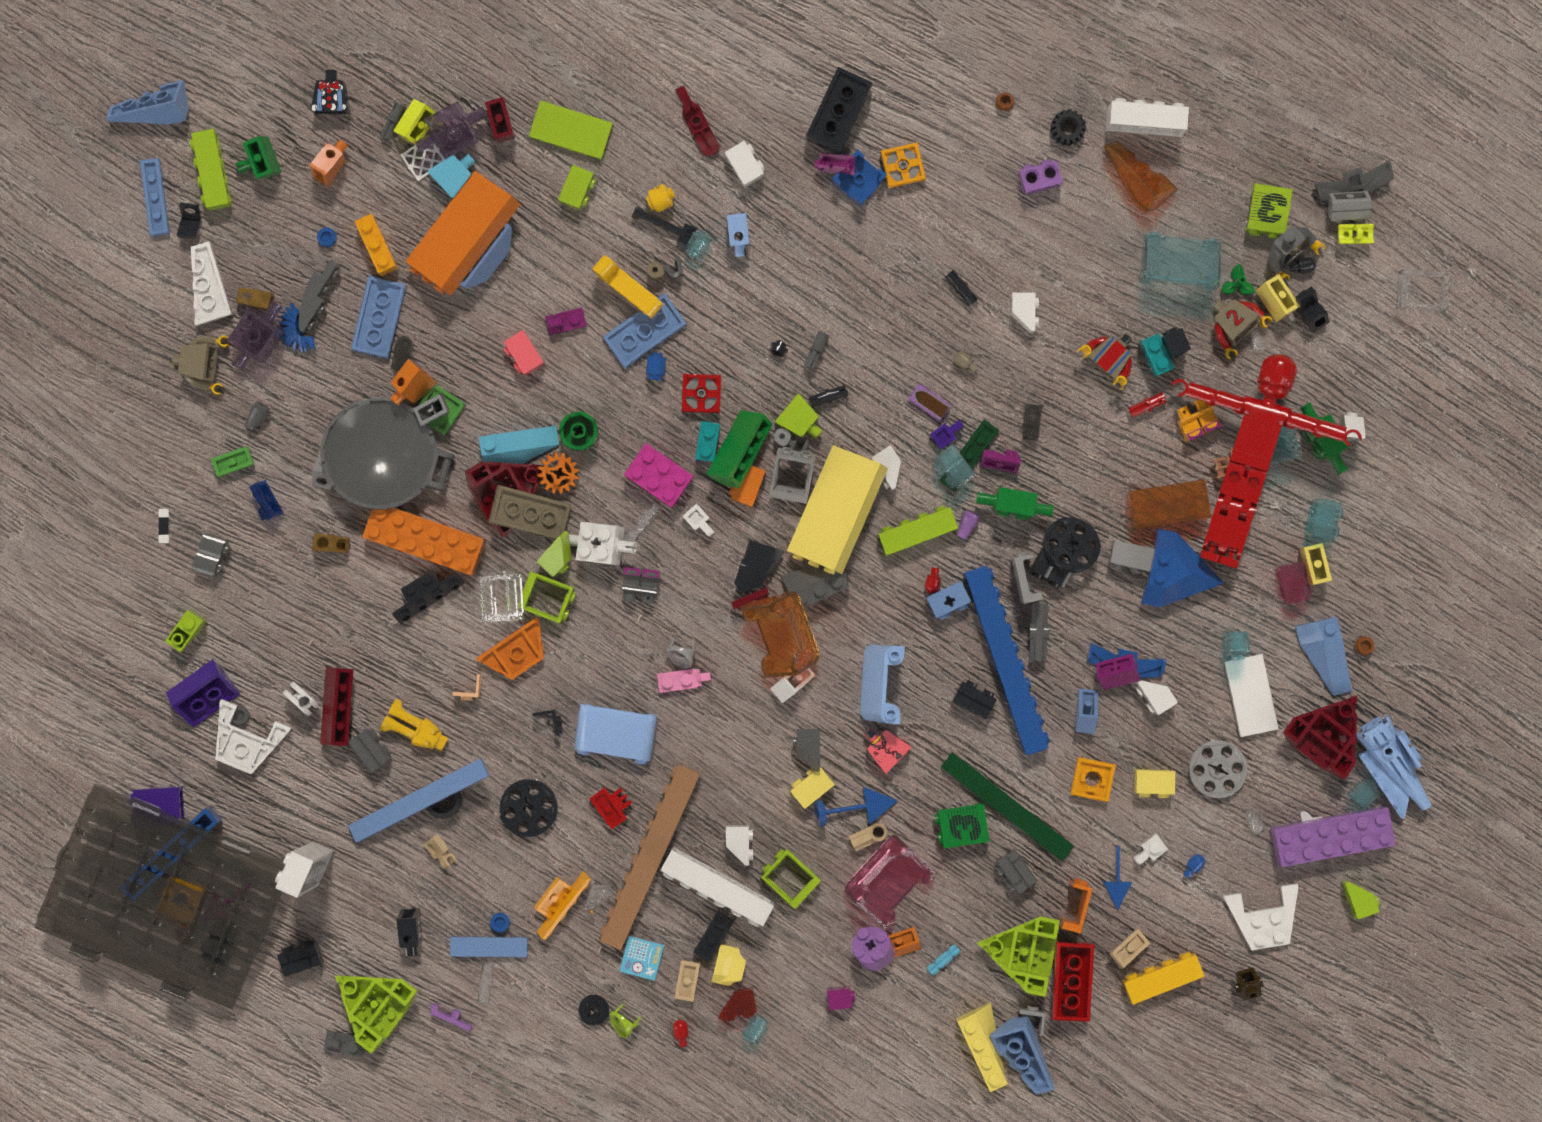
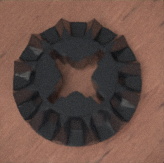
M597 994L588 995L579 1004V1016L588 1025H599L609 1015V1004L604 997ZM599 1003L597 1009L599 1014H596L594 1012L593 1014L588 1016L591 1010L589 1008V1005L594 1007Z

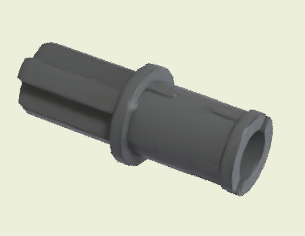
M398 102L394 103L391 112L385 118L387 121L380 137L385 140L390 139L393 130L406 109L404 105Z
M818 331L813 345L809 347L810 352L804 363L805 367L812 370L815 369L820 355L824 353L823 348L829 335Z

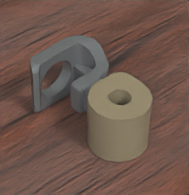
M675 255L678 271H673L670 264L662 266L656 261L649 263L647 266L649 277L653 280L663 279L666 273H668L671 278H680L683 275L680 257Z

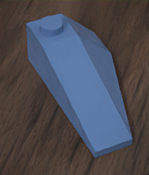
M183 80L167 83L160 86L161 90L152 94L147 91L135 101L131 98L111 106L106 120L110 122L167 125L181 123L185 121L189 111L185 83Z
M1028 1015L1011 1018L990 1034L997 1053L1009 1062V1066L1022 1076V1080L1036 1095L1055 1089L1036 1031Z

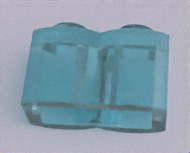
M953 444L934 458L935 463L933 465L939 473L944 472L947 476L945 481L951 488H960L976 475Z

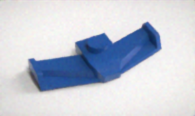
M1091 642L1087 656V662L1096 666V663L1133 654L1139 669L1137 671L1141 678H1161L1166 665V659L1137 660L1138 652L1119 649L1118 654L1115 655Z

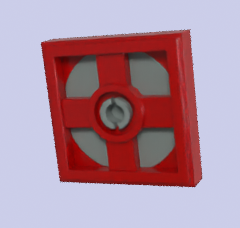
M683 374L682 412L720 414L721 375Z

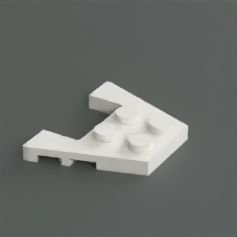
M221 699L215 760L252 774L292 727L275 721L268 739H265L231 725V720L238 705Z
M1297 883L1280 886L1282 906L1244 912L1241 893L1223 895V899L1228 905L1250 950L1290 944L1298 894Z

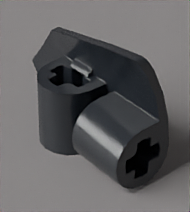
M749 540L734 582L740 593L760 587L784 551Z

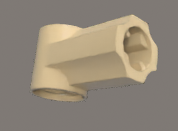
M876 822L850 835L849 838L855 851L885 839L887 827L882 822ZM881 827L884 830V834L876 836L873 833V829Z

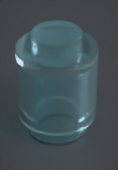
M702 230L699 232L695 231L686 245L685 253L698 260L700 256H703L711 242L709 239L710 235Z
M755 1014L753 1018H750L742 1032V1035L745 1036L743 1040L752 1045L754 1042L759 1043L767 1029L768 1021Z

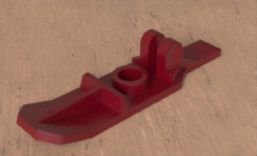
M684 85L675 89L683 104L682 115L702 154L710 157L718 153L720 145L700 106L691 100ZM699 118L700 123L694 124L693 120Z

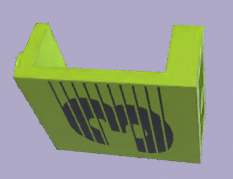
M1253 184L1250 192L1253 195L1249 220L1244 231L1249 232L1251 236H1261V234L1268 235L1270 239L1280 237L1287 229L1293 189Z

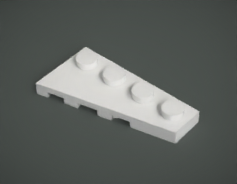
M208 241L192 246L195 326H199L233 314L211 242Z

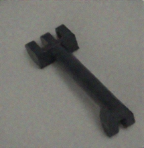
M638 206L635 207L631 216L636 220L640 217L679 235L677 242L686 246H690L691 242L684 240L685 237L689 239L694 237V235L688 233V230L695 233L697 228L686 223L682 229L643 211Z

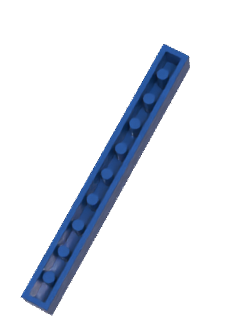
M986 565L965 572L964 576L1024 754L1027 756L1048 749L1047 744L1050 743L1047 732L1043 733L1041 725H1044L1041 714L1037 715L1035 707L1038 705L1035 696L1030 695L1029 689L1031 684L1029 678L1024 677L1023 671L1025 666L1022 659H1018V645L1016 641L1012 642L1010 634H1013L1010 623L1006 624L1004 616L1007 613L1004 605L999 603L998 598L1001 596L998 587L993 585L992 580L995 578L992 569H988Z

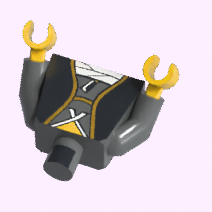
M1291 226L1272 243L1268 261L1273 272L1276 273L1275 276L1279 274L1282 279L1289 281L1290 276L1282 272V269L1309 245L1317 255H1320L1318 253L1320 247L1326 249L1325 245L1316 240L1317 238L1307 227L1296 228Z

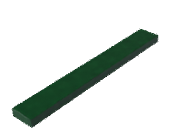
M953 752L950 753L940 766L1061 861L1066 858L1074 847Z

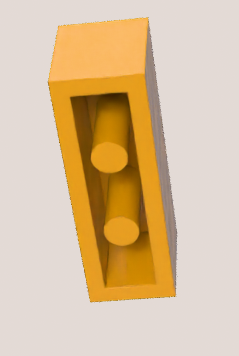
M371 213L354 221L378 274L382 277L399 269L375 216Z

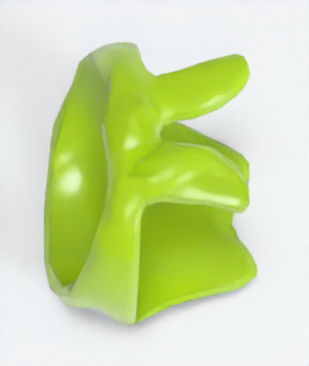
M621 1004L615 1011L610 1012V1021L613 1028L622 1038H628L633 1029L638 1026V1021L642 1017L639 1016L631 1023L627 1018L618 1013L623 1006Z

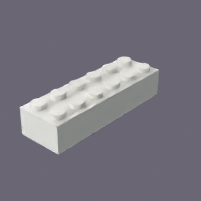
M311 842L291 851V853H287L283 861L285 867L283 871H279L275 879L277 883L275 888L296 898L319 886L334 851Z
M675 847L672 848L661 868V871L664 872V877L670 880L675 878L681 881L680 885L690 890L692 887L697 890L696 894L705 899L708 897L714 899V904L721 908L725 906L730 908L731 913L741 918L742 915L747 917L748 922L756 927L759 925L764 926L774 907V901Z

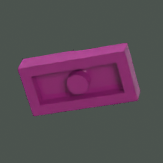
M582 307L545 316L550 336L587 327Z
M1009 449L1006 450L1005 455L993 450H984L980 460L981 467L1017 474L1021 463V458H1018V451Z

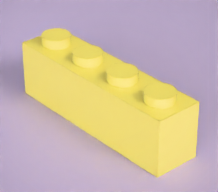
M990 1002L956 1018L988 1089L992 1092L1008 1083L1005 1078L1002 1057L997 1053L990 1038V1034L996 1030Z

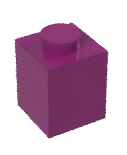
M850 986L827 988L829 1010L852 1008V1003L855 1002V993L850 991Z

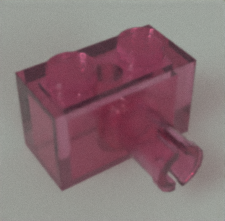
M1302 562L1275 567L1284 605L1310 600L1312 591L1310 584L1306 582L1307 569L1305 565H1302Z

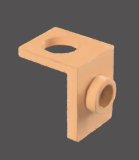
M477 674L476 693L454 691L452 696H461V700L472 701L473 697H480L482 674Z

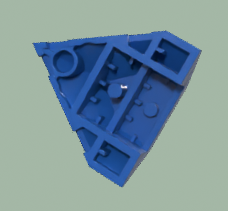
M1157 529L1154 542L1155 551L1148 582L1144 586L1142 604L1160 608L1224 583L1177 532Z

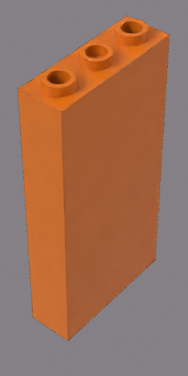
M474 171L405 261L411 266L409 270L417 276L423 275L421 279L427 284L431 285L434 283L433 288L441 294L445 291L451 296L521 204L503 189Z

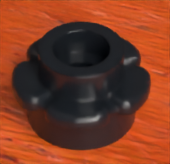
M780 340L772 342L770 352L778 357H784L785 353H788L787 345Z

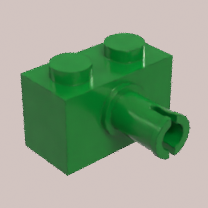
M257 136L242 143L248 158L235 163V167H240L237 169L238 173L242 174L252 169L256 179H268L282 173L269 136Z

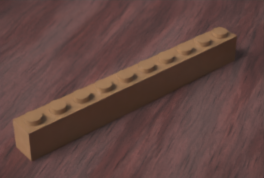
M679 764L678 767L674 766L670 777L673 778L671 784L666 783L662 792L665 797L662 802L658 801L654 810L657 815L654 820L650 819L647 825L648 835L647 837H642L638 845L641 848L639 855L634 854L630 865H633L630 873L626 872L622 882L625 883L623 890L619 889L615 896L616 906L615 908L611 907L606 916L609 918L607 926L603 924L598 934L602 936L601 942L618 950L622 949L700 776V772L682 764Z

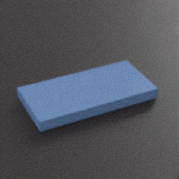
M368 276L351 347L352 351L389 359L406 284Z
M665 293L658 297L664 305L653 319H650L642 311H638L603 336V339L624 368H627L687 325Z

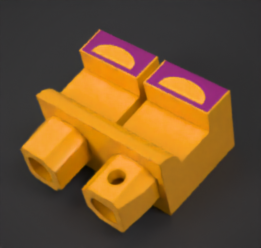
M1197 400L1193 402L1197 410L1196 413L1191 415L1187 405L1177 410L1180 419L1177 422L1186 442L1222 426L1212 406Z

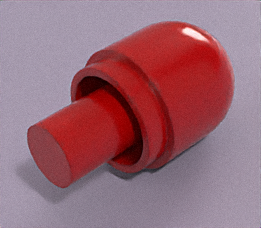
M932 567L931 575H927L925 590L929 594H935L940 589L941 577H938L939 568Z
M682 1019L676 1020L673 1024L674 1037L679 1040L680 1047L687 1046L686 1038L689 1037L688 1024Z

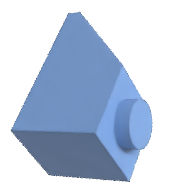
M1079 688L1075 714V732L1094 734L1098 721V691Z

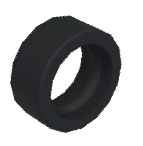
M461 792L453 794L454 805L450 810L445 812L438 811L433 805L426 808V810L435 818L445 819L453 816L461 807Z

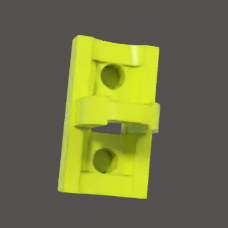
M1339 224L1338 244H1373L1374 224ZM1353 231H1357L1355 238H1353Z

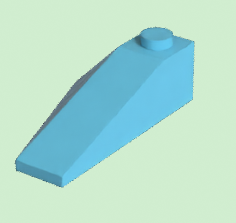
M557 426L479 437L483 462L524 464L560 445Z

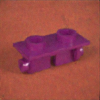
M819 153L820 159L815 161V168H818L820 172H840V174L855 175V156Z

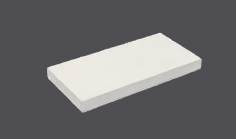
M1263 654L1225 661L1224 665L1240 737L1277 730L1278 724Z

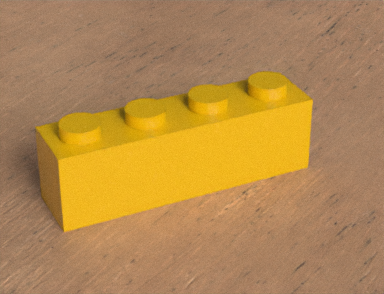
M1190 951L1184 952L1179 955L1180 958L1172 960L1170 958L1162 961L1160 966L1154 967L1152 965L1144 968V972L1140 974L1134 972L1126 975V979L1122 980L1130 1002L1134 1005L1205 977L1197 955L1190 953Z

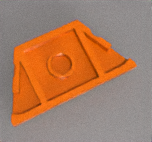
M534 618L476 658L477 661L513 680L543 660L544 651L539 618Z

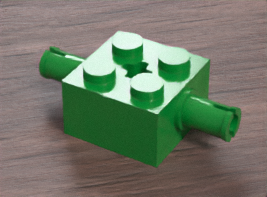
M1311 402L1300 407L1304 415L1335 423L1331 414L1318 417ZM1303 432L1305 440L1311 442L1313 454L1317 459L1320 458L1321 461L1330 460L1337 475L1348 470L1340 456L1342 451L1349 448L1344 440L1341 442L1327 437L1317 438L1310 432Z
M1004 487L997 488L995 495L977 492L976 504L992 506L993 512H997L996 516L1008 518L1010 515H1015V519L1023 521L1029 520L1035 514L1052 517L1054 505L1037 503V493Z

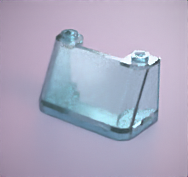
M1149 232V235L1144 236L1139 277L1140 283H1149V281H1155L1156 279V283L1167 282L1195 285L1200 288L1205 285V290H1216L1220 287L1221 243L1218 242V239L1206 238V240L1168 237L1160 236L1161 233Z

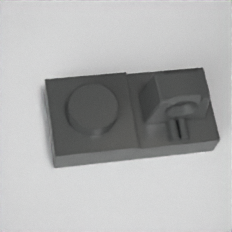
M327 1031L324 1050L358 1057L363 1056L364 1048L356 1042L353 1034Z

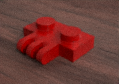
M604 787L589 798L611 830L627 819L622 810L632 803L631 800L626 801L625 804L622 802L628 797L626 793L619 798L618 794L622 793V787L612 794Z

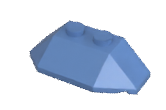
M505 224L460 283L462 287L467 289L484 283L493 274L510 251L512 233L510 225Z

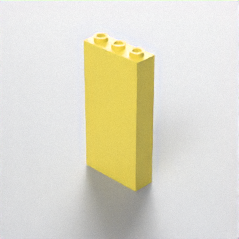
M833 445L787 551L793 553L792 558L802 562L803 559L809 560V565L819 568V565L825 567L824 571L833 575L835 572L842 574L888 468L881 463Z

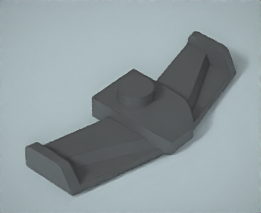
M1387 160L1364 175L1360 167L1343 172L1344 181L1314 182L1318 199L1322 202L1328 201L1329 193L1361 191L1371 193L1392 181L1394 174L1391 161Z

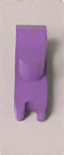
M440 1003L430 1004L432 1016H437L468 1031L472 1029L473 1025L459 1019L461 1014L459 1010L453 1009L450 1015L439 1010Z

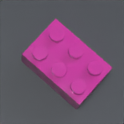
M645 443L624 474L671 508L674 507L694 478L689 472L647 443Z

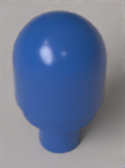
M1194 854L1188 860L1187 869L1183 875L1189 879L1193 873L1197 874L1205 865V858L1201 854Z

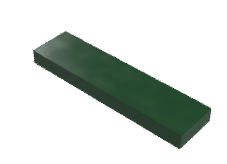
M984 419L939 482L955 492L983 454V451L986 450L997 435L999 429Z

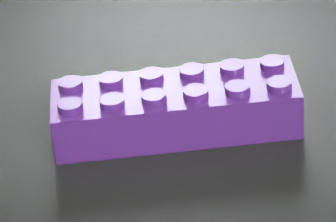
M1385 806L1270 827L1277 865L1280 867L1396 846L1389 808Z

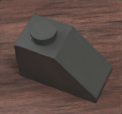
M797 729V737H793V748H797V757L816 772H820V729Z

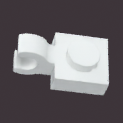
M697 504L682 516L695 531L701 528L708 537L715 533L706 523L710 518Z
M1154 834L1140 845L1143 851L1133 857V859L1139 865L1146 861L1148 857L1154 861L1167 851L1168 848L1159 836Z

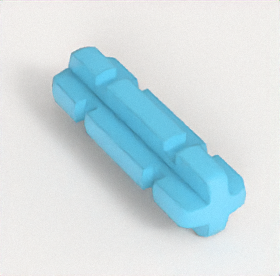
M955 944L949 947L948 951L941 954L934 964L931 963L927 967V970L932 975L937 974L940 968L945 967L953 959L952 957H956L960 953V949Z

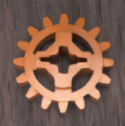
M553 452V457L547 454L546 461L541 459L543 466L537 467V469L541 470L537 477H542L539 483L546 484L545 490L551 487V493H555L556 489H558L560 494H562L563 489L570 491L569 485L575 486L573 479L579 478L575 476V473L579 471V469L574 468L577 463L575 461L570 462L572 457L568 456L565 458V453L562 452L560 456H558L557 452ZM557 460L555 465L547 467L551 462ZM565 463L569 466L570 472H567ZM558 469H559L560 472H562V473H564V474H566V475H565V476H564V475H558V476H557V475L554 474L553 472H550V470L555 471V470H558ZM546 473L551 477V483L547 480ZM568 479L566 483L560 485L562 480Z

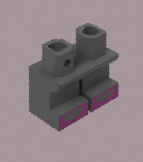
M624 567L622 585L624 601L635 602L636 592H643L642 603L653 604L655 594L658 592L661 571L647 569L642 571V569Z

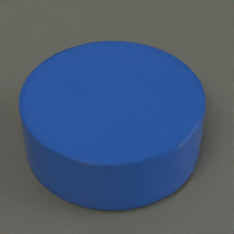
M322 228L317 234V240L323 247H332L337 241V235L331 228Z
M503 912L494 914L490 920L491 928L496 932L507 930L510 925L508 915Z

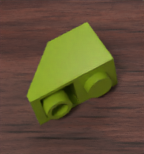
M187 610L165 642L179 652H182L197 637L207 623V620L193 610Z

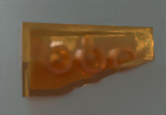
M1117 141L1104 146L1132 201L1145 214L1156 210L1178 190L1166 176L1160 172L1158 175L1149 169L1150 165L1148 163L1136 160L1135 154Z

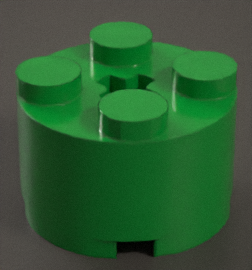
M581 411L573 412L562 419L559 426V434L562 442L568 448L574 451H586L597 442L599 427L589 414ZM581 427H583L582 431L584 433L582 435L579 434L578 436H576L577 433L575 432V429H580Z

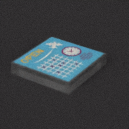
M628 934L618 972L656 982L665 943Z

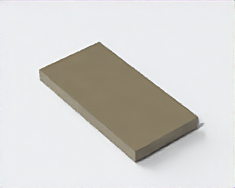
M497 485L488 523L556 540L558 536L565 532L572 504Z

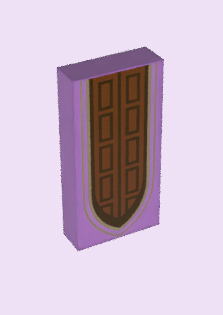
M921 384L917 386L908 399L938 421L942 419L951 406Z

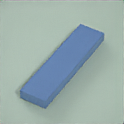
M160 158L140 160L150 236L170 234Z
M451 936L450 956L527 957L528 937Z

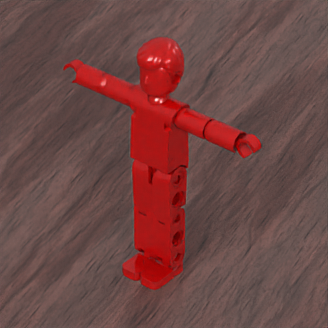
M1274 354L1268 356L1263 361L1257 379L1258 391L1264 395L1262 400L1247 395L1241 397L1225 391H1218L1194 382H1190L1188 386L1187 382L1183 379H1177L1171 385L1174 386L1177 383L1185 385L1184 392L1178 394L1177 397L1186 395V397L1203 401L1208 406L1217 405L1231 409L1238 415L1244 414L1202 548L1204 550L1200 554L1202 559L1235 569L1239 568L1240 561L1238 560L1241 559L1282 426L1287 429L1296 428L1310 432L1317 438L1327 437L1341 442L1344 440L1345 444L1349 447L1350 444L1347 441V436L1350 433L1357 434L1360 441L1362 439L1360 432L1355 429L1346 432L1347 427L1318 420V418L1293 412L1292 408L1276 404L1277 399H1284L1291 392L1297 375L1296 364L1286 355Z

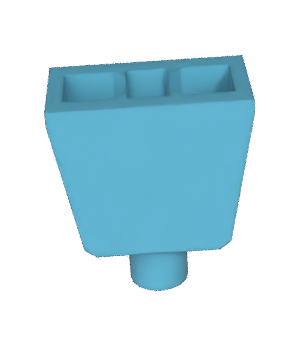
M469 154L461 161L454 155H451L431 168L428 173L453 199L471 176L468 169L475 161Z

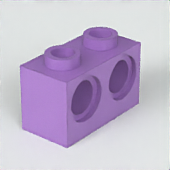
M1052 159L1040 162L1041 165L1033 166V164L1023 166L1018 174L1024 195L1061 186L1063 181L1058 162H1052ZM1045 170H1052L1054 177L1047 178L1044 173ZM1029 174L1034 175L1036 182L1029 183L1026 180V176Z

